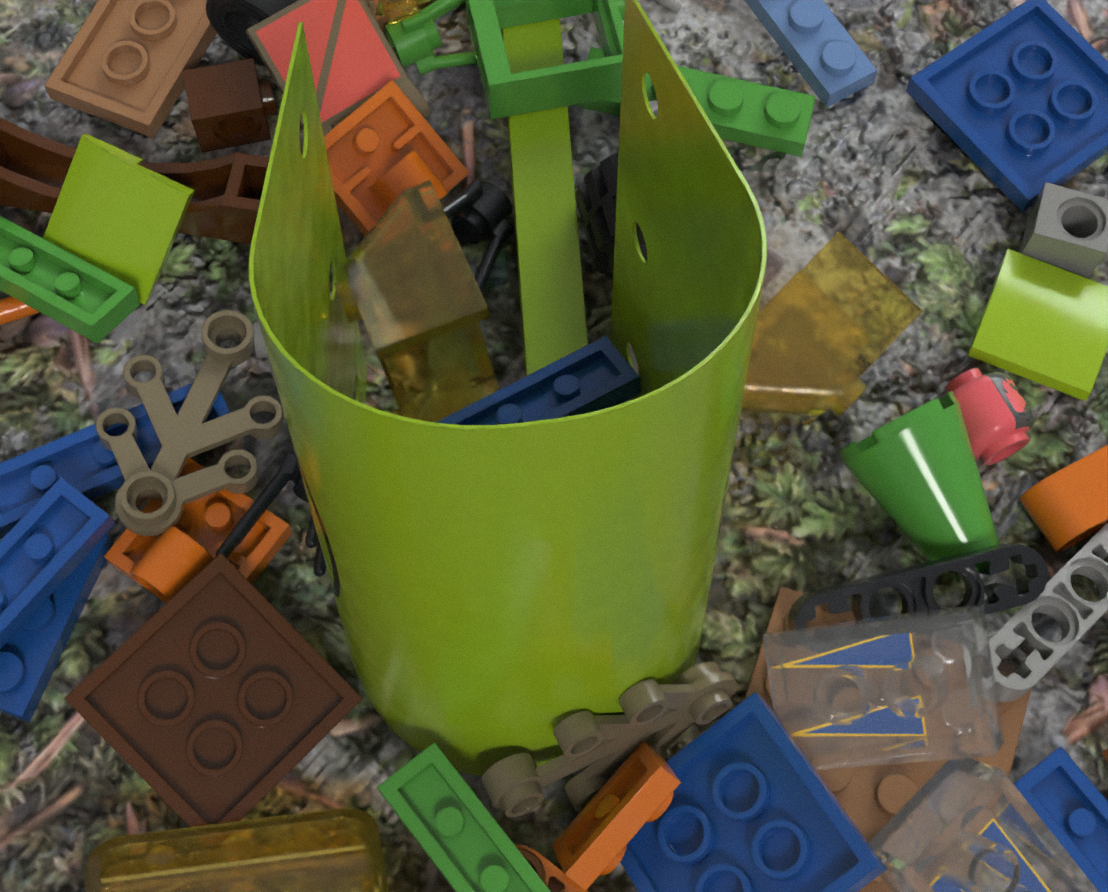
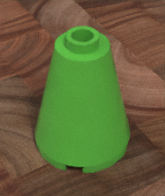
M953 391L872 431L871 436L857 443L854 441L838 451L844 462L843 464L929 561L999 544L960 403ZM979 563L975 564V568L977 571ZM955 572L958 580L962 579V577L957 572Z

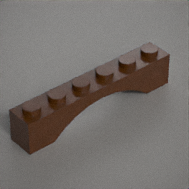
M0 117V205L52 213L77 148L25 130ZM235 152L216 159L190 163L142 161L141 166L195 190L178 233L251 244L269 157Z

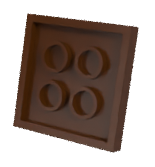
M220 553L64 699L212 849L363 698Z

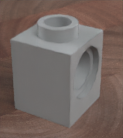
M1045 182L1028 212L1019 253L1089 279L1100 261L1108 263V199ZM1066 230L1075 233L1078 237L1070 235Z

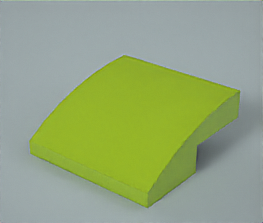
M84 133L80 138L43 239L135 287L139 303L146 305L152 298L195 190L141 166L143 159Z
M1007 249L999 265L988 302L979 318L967 356L1086 401L1092 391L1108 347V286Z

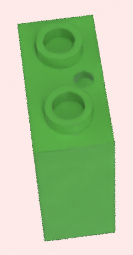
M466 0L467 25L490 120L621 97L625 0ZM588 13L593 14L604 54L603 58L511 74L501 28Z

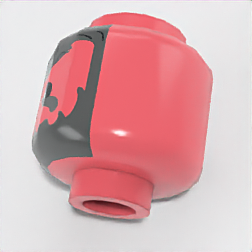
M973 368L958 375L946 385L947 391H953L960 403L975 460L982 459L986 466L993 465L1014 455L1030 442L1027 433L1033 426L1034 417L1009 375L1003 372H991L982 375L979 368Z

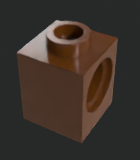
M253 58L183 71L190 117L202 153L271 140L267 117L278 115L271 80L259 81Z

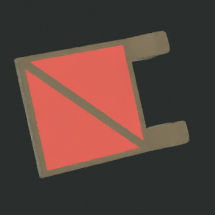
M298 0L245 31L283 95L298 22H303L324 136L333 129L331 124L355 111L391 80L396 83L424 118H427L430 114V108L426 100L408 78L365 0ZM301 113L300 125L304 130L303 116Z

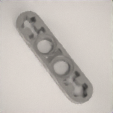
M1108 523L1047 582L1044 591L1036 600L1024 605L978 651L972 661L971 672L975 684L982 693L1000 702L1016 701L1024 696L1108 610V563L1104 561L1108 556ZM1079 574L1091 579L1099 589L1100 601L1090 602L1079 597L1072 588L1071 575ZM1043 613L1055 619L1062 632L1061 641L1052 642L1039 636L1031 622L1032 614ZM1019 646L1022 652L1028 656L1006 678L998 671L997 667L1000 665V662L1004 661Z

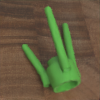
M437 0L416 13L384 26L386 38L403 68L414 64L418 74L421 76L440 68L477 64L474 51L434 56L433 53L434 49L442 47L434 20L466 3V0Z

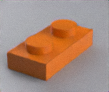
M643 741L552 844L564 874L585 891L599 875L603 876L610 873L620 863L626 852L627 843L646 822L658 819L666 811L672 801L674 790L681 783L666 760L646 742Z

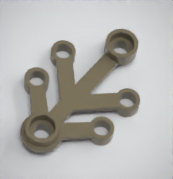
M222 310L210 315L205 320L201 336L207 356L178 415L164 388L165 377L162 365L158 359L151 355L142 354L134 356L125 364L123 374L127 389L132 395L141 399L162 446L151 469H149L136 443L138 428L131 412L120 407L109 408L102 412L96 420V431L100 443L104 448L113 452L125 480L118 490L115 499L118 518L126 529L142 536L162 534L179 521L185 504L223 489L234 494H243L252 490L258 482L257 461L250 452L242 449L226 452L216 465L179 477L187 458L249 434L254 438L265 440L275 437L282 430V407L275 398L266 395L256 396L250 399L244 408L205 422L231 368L245 362L254 350L252 324L240 312ZM225 340H235L240 343L233 348L218 347ZM141 371L155 373L153 379L148 382L141 383L134 380L135 375ZM261 411L271 412L275 416L272 421L265 424L256 423L252 420L253 416ZM122 423L128 426L127 431L120 436L106 434L107 429L113 424ZM235 465H244L250 469L249 473L243 478L237 479L227 475V471ZM148 499H157L162 502V506L157 511L151 513L139 511L140 505Z
M716 662L698 664L682 673L672 684H658L656 680L639 682L627 689L619 698V704L625 715H593L590 711H582L562 720L555 727L553 734L564 753L563 755L537 767L531 754H513L501 759L488 768L483 774L481 782L493 807L503 810L507 817L513 818L524 815L541 804L544 800L541 788L588 766L583 772L570 779L564 787L575 811L581 812L607 783L606 778L626 761L643 741L668 761L670 756L666 749L694 722L698 725H705L725 715L733 705L731 698L738 689V683L730 672L722 671Z

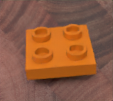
M393 80L388 82L324 136L336 203L378 252L470 174Z
M187 458L179 477L199 471L205 467L192 458ZM223 489L185 504L179 521L162 534L142 536L126 529L104 555V558L115 569L164 603H167L216 558L217 549L253 504L254 500L244 493L234 494ZM151 499L141 512L151 513L157 511L162 506V502L157 499ZM266 510L227 559L253 584L293 533L290 525L269 510Z

